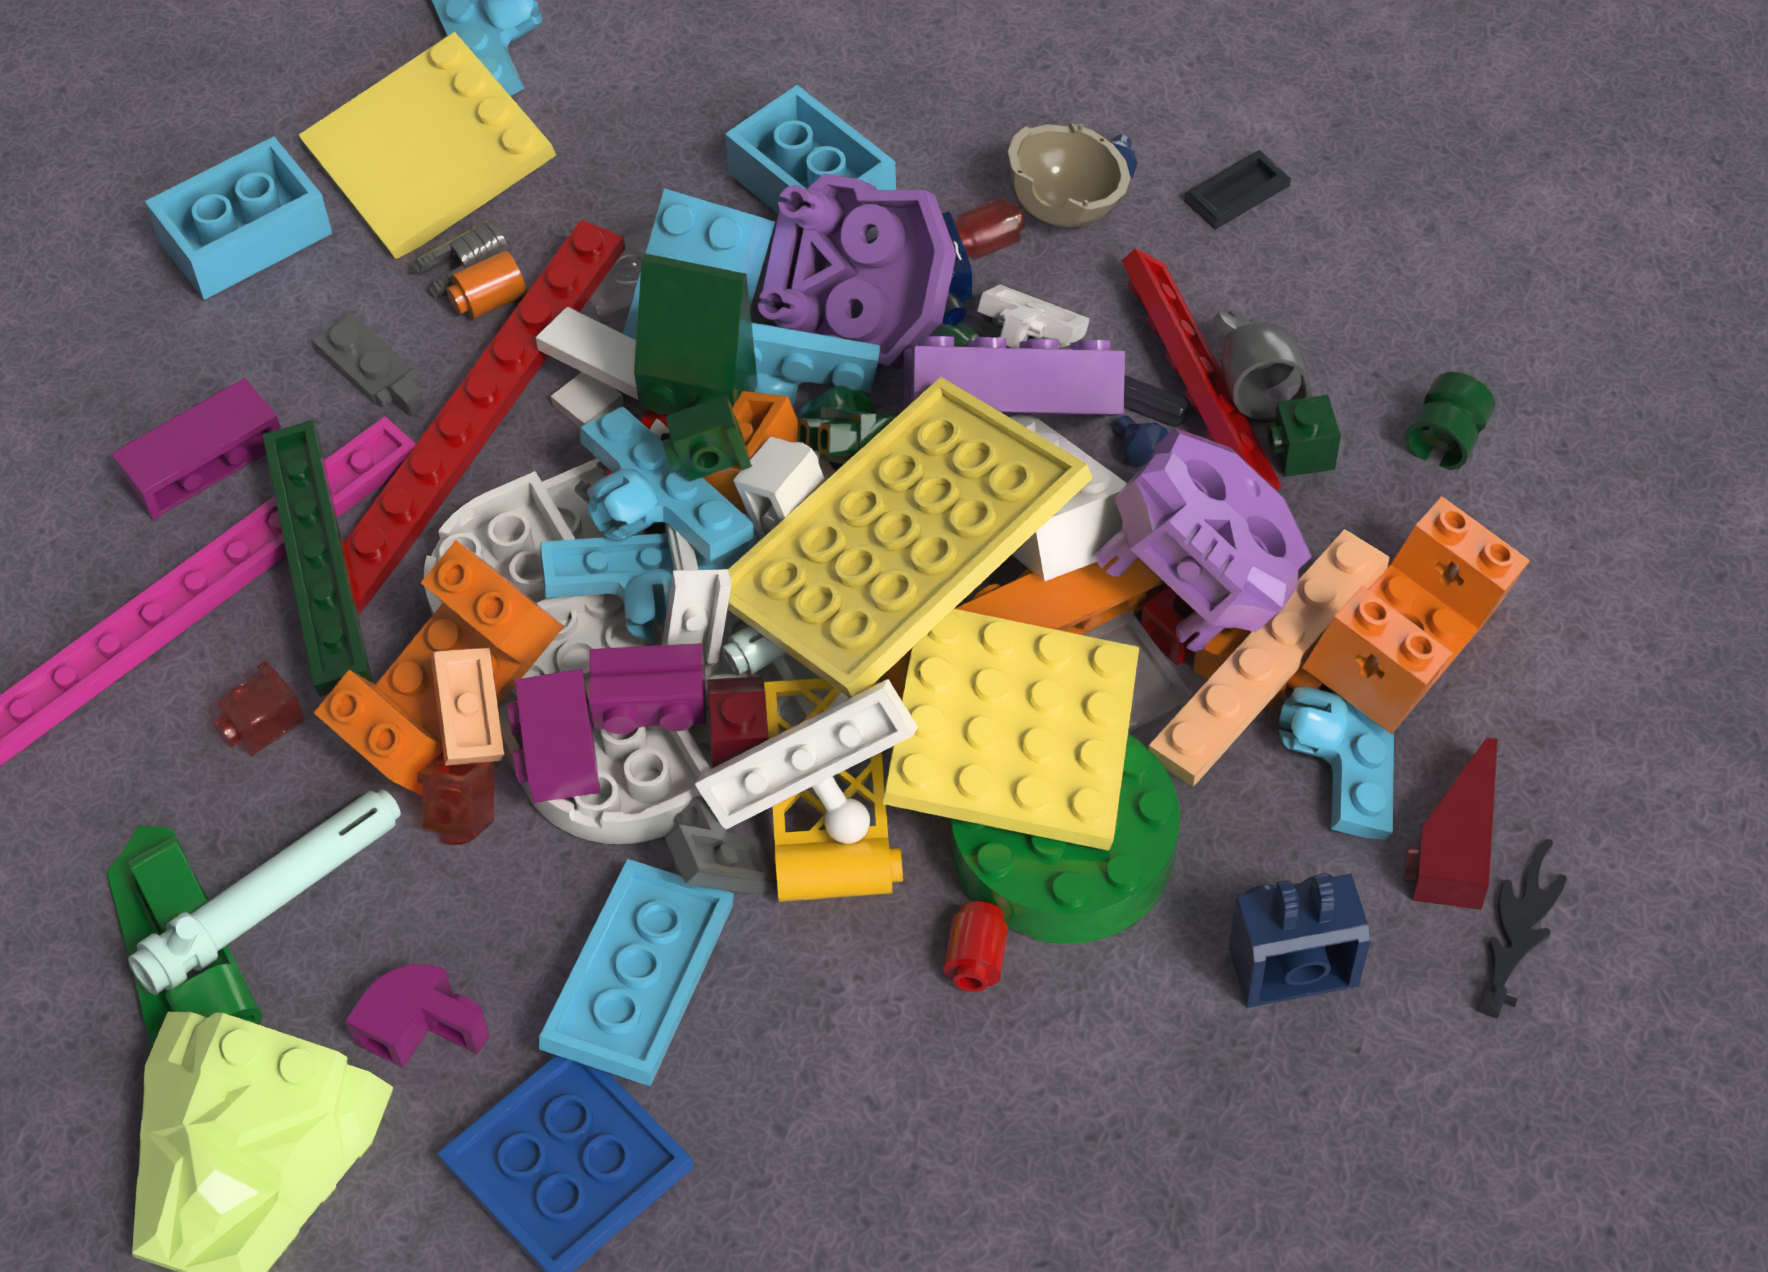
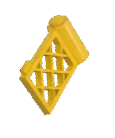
M822 678L764 682L769 739L779 735V728L784 732L793 728L778 715L777 697L801 695L815 707L804 719L806 721L830 709L829 706L842 692ZM828 693L822 701L814 695ZM882 752L871 757L870 764L856 779L845 770L836 774L849 785L843 793L846 798H851L857 792L875 808L876 826H869L866 835L855 843L844 844L837 842L828 834L827 830H823L825 828V814L827 810L822 802L807 789L772 806L779 902L892 894V883L903 882L901 848H889L886 805L882 804L885 792ZM871 775L873 793L863 786ZM800 796L823 815L810 831L786 832L785 813Z

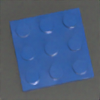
M557 1055L437 1153L441 1164L541 1272H573L694 1168L692 1157L608 1072Z

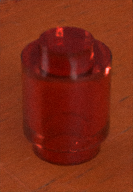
M1004 197L996 198L958 214V220L949 223L952 241H955L957 245H962L963 253H961V256L964 260L972 256H976L978 260L1021 241L1020 231L1025 230V221L1018 205L1015 202L1009 204Z

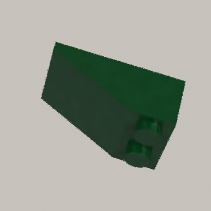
M645 253L641 261L634 364L639 408L658 414L670 415L724 395L728 396L733 407L743 391L755 392L758 379L746 273Z

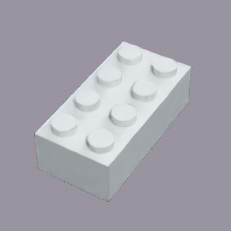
M1033 414L1010 417L1085 462L1093 478L1012 555L1043 581L1096 562L1095 553L1097 549L1122 528L1123 520L1115 498L1127 483Z

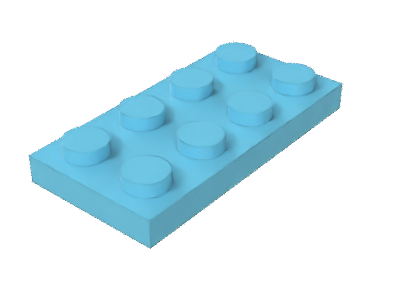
M627 859L539 1036V1049L651 1087L732 910L734 893L722 889L687 885L680 875Z

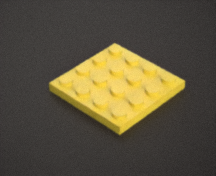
M953 609L911 648L902 702L918 728L914 736L893 746L882 804L1109 851L1114 840L1139 647Z

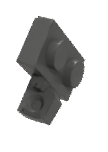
M695 796L680 813H677L675 818L678 826L665 837V840L675 860L676 870L683 878L685 884L758 895L772 890L777 885V876L759 838L727 832L703 797Z

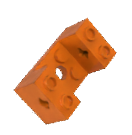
M1441 496L1416 524L1387 570L1369 589L1362 585L1334 616L1302 668L1392 735L1495 612L1530 560Z
M457 540L454 541L421 582L443 603L375 685L353 671L348 670L314 712L317 717L388 779L421 796L431 789L451 766H445L431 663L433 653L490 648L497 706L499 707L516 686L515 679L523 678L564 628L559 621L490 564Z

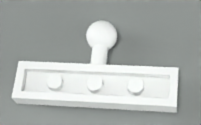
M887 679L706 771L698 777L695 786L725 829L812 787L827 810L825 814V828L828 834L837 842L844 844L855 843L861 840L869 829L870 816L868 810L861 802L852 798H846L832 776L914 736L918 726Z

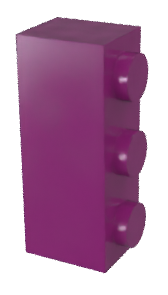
M243 378L233 385L219 390L213 396L189 410L175 415L168 422L140 438L128 442L124 447L111 453L122 482L151 519L154 520L266 455L263 434L279 430L281 426L276 413L249 381Z

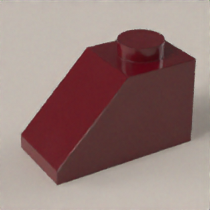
M762 676L708 679L712 767L714 768L769 740L766 695Z

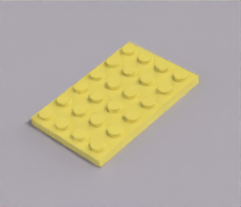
M940 377L728 569L731 590L727 610L848 698H852L872 686L1093 478L1085 462L943 377Z

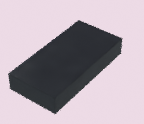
M1258 150L1187 191L1184 201L1216 230L1289 187L1291 177L1261 150Z

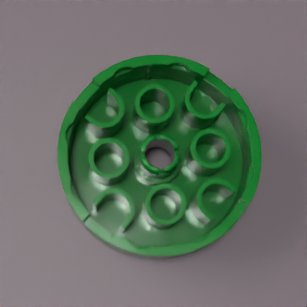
M1128 734L1114 840L1109 851L951 818L952 857L958 879L972 901L987 902L999 907L1008 928L1034 937V940L1057 944H1077L1109 937L1130 927L1145 916L1158 902L1169 882L1176 860L1180 823L1177 793L1169 774L1159 759L1144 744Z

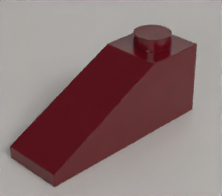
M1486 737L1423 825L1417 848L1407 847L1403 880L1414 882L1412 901L1482 910L1490 877L1497 738Z

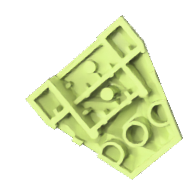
M168 1012L145 1064L132 1256L177 1272H268L299 1234V1229L321 1202L324 1203L336 1189V1184L357 1158H361L372 1145L393 1092V1087L369 1071L347 1065V1057L340 1052L225 1013H214L207 1018L192 1012Z

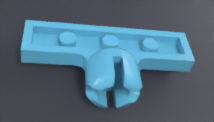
M432 0L447 36L456 32L510 96L525 89L508 53V44L539 28L543 18L541 11L538 12V4L535 0Z
M752 323L758 379L756 393L788 396L792 406L795 403L798 385L802 382L830 386L843 385L853 390L871 393L878 364L880 345Z
M623 406L580 427V443L613 472L595 481L587 490L590 497L587 507L590 517L599 531H606L604 534L608 539L625 540L650 527L654 522H665L671 525L709 561L753 539L754 523L703 477L689 482L683 468L673 471L667 459L662 441Z
M753 528L752 540L712 561H709L694 547L698 570L729 569L757 544L755 528ZM667 533L634 535L625 540H610L604 537L540 542L545 598L601 594L619 595L624 603L627 629L638 640L653 643L654 637L651 621L661 620L662 634H664L672 572L674 570Z
M1305 686L1296 687L1292 694L1293 696L1285 700L1279 719V725L1284 729L1293 731V733L1279 730L1278 738L1280 743L1288 750L1320 757L1330 763L1333 771L1331 830L1362 838L1386 840L1393 833L1394 733L1391 735L1336 692L1333 694Z

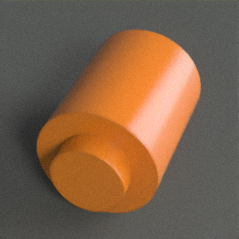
M503 251L452 274V286L446 288L449 300L456 313L461 315L467 312L471 320L523 298L527 294L522 274L516 262L507 251Z

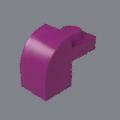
M426 964L399 967L378 978L366 990L345 1021L354 1045L401 1068L405 1067L428 1031L477 1055L490 1036L481 1007L464 995H453L446 970Z

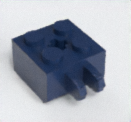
M1323 873L1313 875L1298 884H1292L1290 880L1276 882V887L1273 885H1260L1251 888L1245 894L1237 895L1229 950L1247 1008L1360 986L1370 944L1368 922L1351 873L1334 877Z

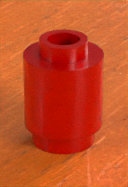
M982 901L967 902L961 905L959 913L952 918L943 971L953 981L954 985L962 990L980 992L985 990L987 986L997 984L1001 979L1008 926L999 907Z

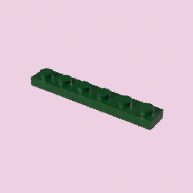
M310 420L263 434L314 687L319 697L329 695L348 670L373 682L319 432L314 421Z

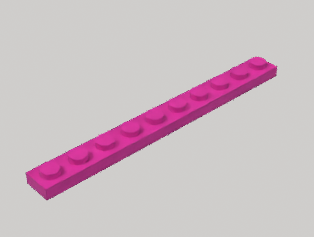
M385 416L325 459L337 518L389 481L416 445L413 440ZM275 496L0 695V766L287 556Z

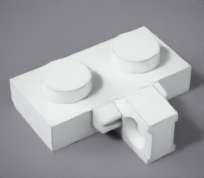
M997 285L983 292L977 310L980 313L993 317L992 323L1003 327L998 338H1007L1006 345L1012 348H1019L1020 341H1027L1029 335L1037 339H1058V348L1069 346L1071 343L1084 337L1090 321L1087 317L1003 285Z

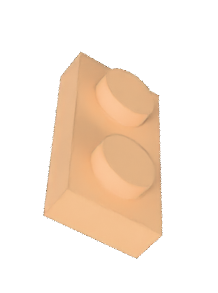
M490 648L434 652L431 663L445 766L501 761L504 750Z

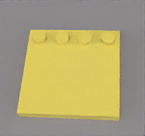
M456 32L436 43L298 135L305 147L395 260L423 246L556 156L548 139Z

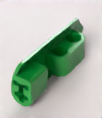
M138 825L124 850L107 871L128 957L137 951V944L152 933L159 936L166 931V924L183 912L191 914L209 902L196 874L191 870L188 864L190 862L172 828ZM227 945L217 952L218 957L211 963L212 968L193 978L190 977L189 973H186L187 979L185 982L173 990L167 991L164 989L157 995L150 993L132 971L151 1049L168 1012H192L207 1018L214 1013H225L258 1025L260 1024L262 1013Z

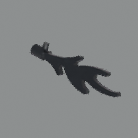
M1546 839L1541 844L1531 861L1525 879L1524 898L1518 899L1514 896L1511 880L1506 879L1503 882L1499 895L1498 914L1503 934L1510 948L1503 947L1496 937H1492L1489 941L1488 946L1493 959L1492 982H1486L1476 1007V1011L1498 1018L1503 1003L1515 1007L1519 996L1507 992L1504 986L1519 962L1533 948L1549 938L1551 934L1549 928H1543L1538 931L1531 929L1552 909L1562 893L1567 877L1561 874L1548 890H1542L1539 887V871L1543 858L1553 845L1551 839Z

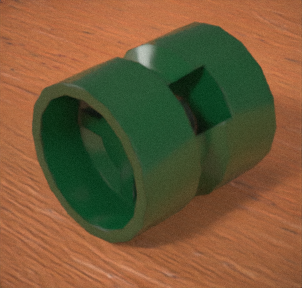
M1451 371L1440 374L1433 381L1425 395L1423 405L1416 411L1405 431L1404 439L1407 448L1415 457L1425 461L1434 446L1443 449L1446 453L1438 466L1448 470L1459 469L1467 462L1477 443L1479 433L1486 427L1494 412L1496 403L1493 394L1485 384L1470 375Z

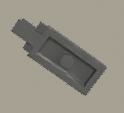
M352 313L311 339L314 349L374 405L379 404L384 407L393 402L406 415L411 417L424 409L421 397L423 393L416 386L419 380L413 369Z

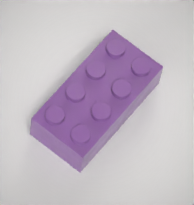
M923 336V339H917V346L904 350L903 410L935 381L943 377L1003 414L1114 416L1124 414L1125 351L1110 350L1111 341L1079 340V342L1071 343V349H1058V339H1027V341H1020L1019 348H1006L1007 338L979 337L975 338V340H968V347H954V337Z

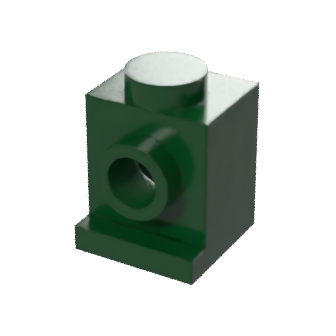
M727 395L665 416L671 438L662 441L667 459L673 471L684 469L689 482L740 464L742 470L752 467L743 433Z

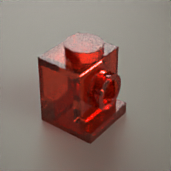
M266 660L257 665L260 673L259 676L248 683L238 685L227 697L217 703L221 716L213 720V724L224 742L230 748L239 743L250 757L305 721L297 695Z
M442 752L417 772V783L423 784V829L439 832V839L443 843L449 845L469 843L494 822V761L445 766Z

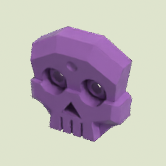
M825 173L806 190L797 185L785 188L779 197L787 201L784 203L778 202L779 213L763 292L759 296L761 298V302L758 303L760 313L765 318L774 320L779 328L880 345L878 363L900 370L904 365V350L917 346V339H923V336H930L942 324L954 268L956 251L935 195L926 190H877L876 186L861 179ZM877 227V239L873 243L868 244L866 239L867 232L871 228ZM826 260H828L832 265L825 269ZM860 301L863 305L862 314L857 318H853L851 309L856 302Z
M1174 428L1155 446L1149 462L1128 481L1115 498L1123 520L1122 528L1110 540L1100 546L1095 553L1096 560L1101 568L1114 556H1117V561L1106 571V573L1114 577L1121 576L1135 560L1140 558L1195 611L1177 624L1176 634L1180 642L1183 643L1196 632L1197 637L1186 647L1194 652H1199L1205 648L1207 643L1224 628L1237 627L1257 632L1284 608L1298 587V570L1312 558L1288 503L1281 494L1232 448L1178 428Z

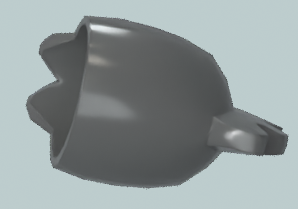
M1234 310L1228 313L1220 311L1215 315L1213 320L1226 338L1221 358L1224 385L1228 396L1241 413L1252 419L1275 421L1277 404H1271L1265 397V393L1273 388L1300 385L1297 393L1289 400L1316 396L1315 391L1310 385L1308 370L1302 352L1292 335L1285 329L1275 324L1259 323L1253 318L1248 320Z

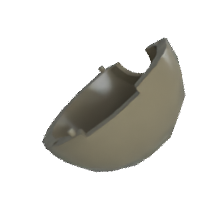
M1070 122L1069 126L1045 124L1028 128L1026 125L1013 135L1007 153L1006 171L1015 198L1023 209L1035 219L1055 227H1085L1102 219L1115 209L1124 197L1131 178L1127 162L1117 148L1095 131L1085 128L1083 124L1077 125Z

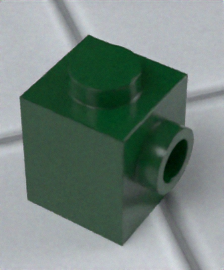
M1322 395L1277 402L1274 424H1268L1267 438L1271 454H1278L1284 477L1335 470L1341 434L1329 396Z

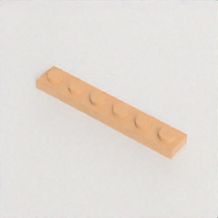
M1344 529L1298 580V587L1284 608L1257 632L1252 631L1151 742L1149 751L1159 759L1165 769L1194 787L1308 659L1334 616L1362 585L1369 589L1387 570L1389 556Z

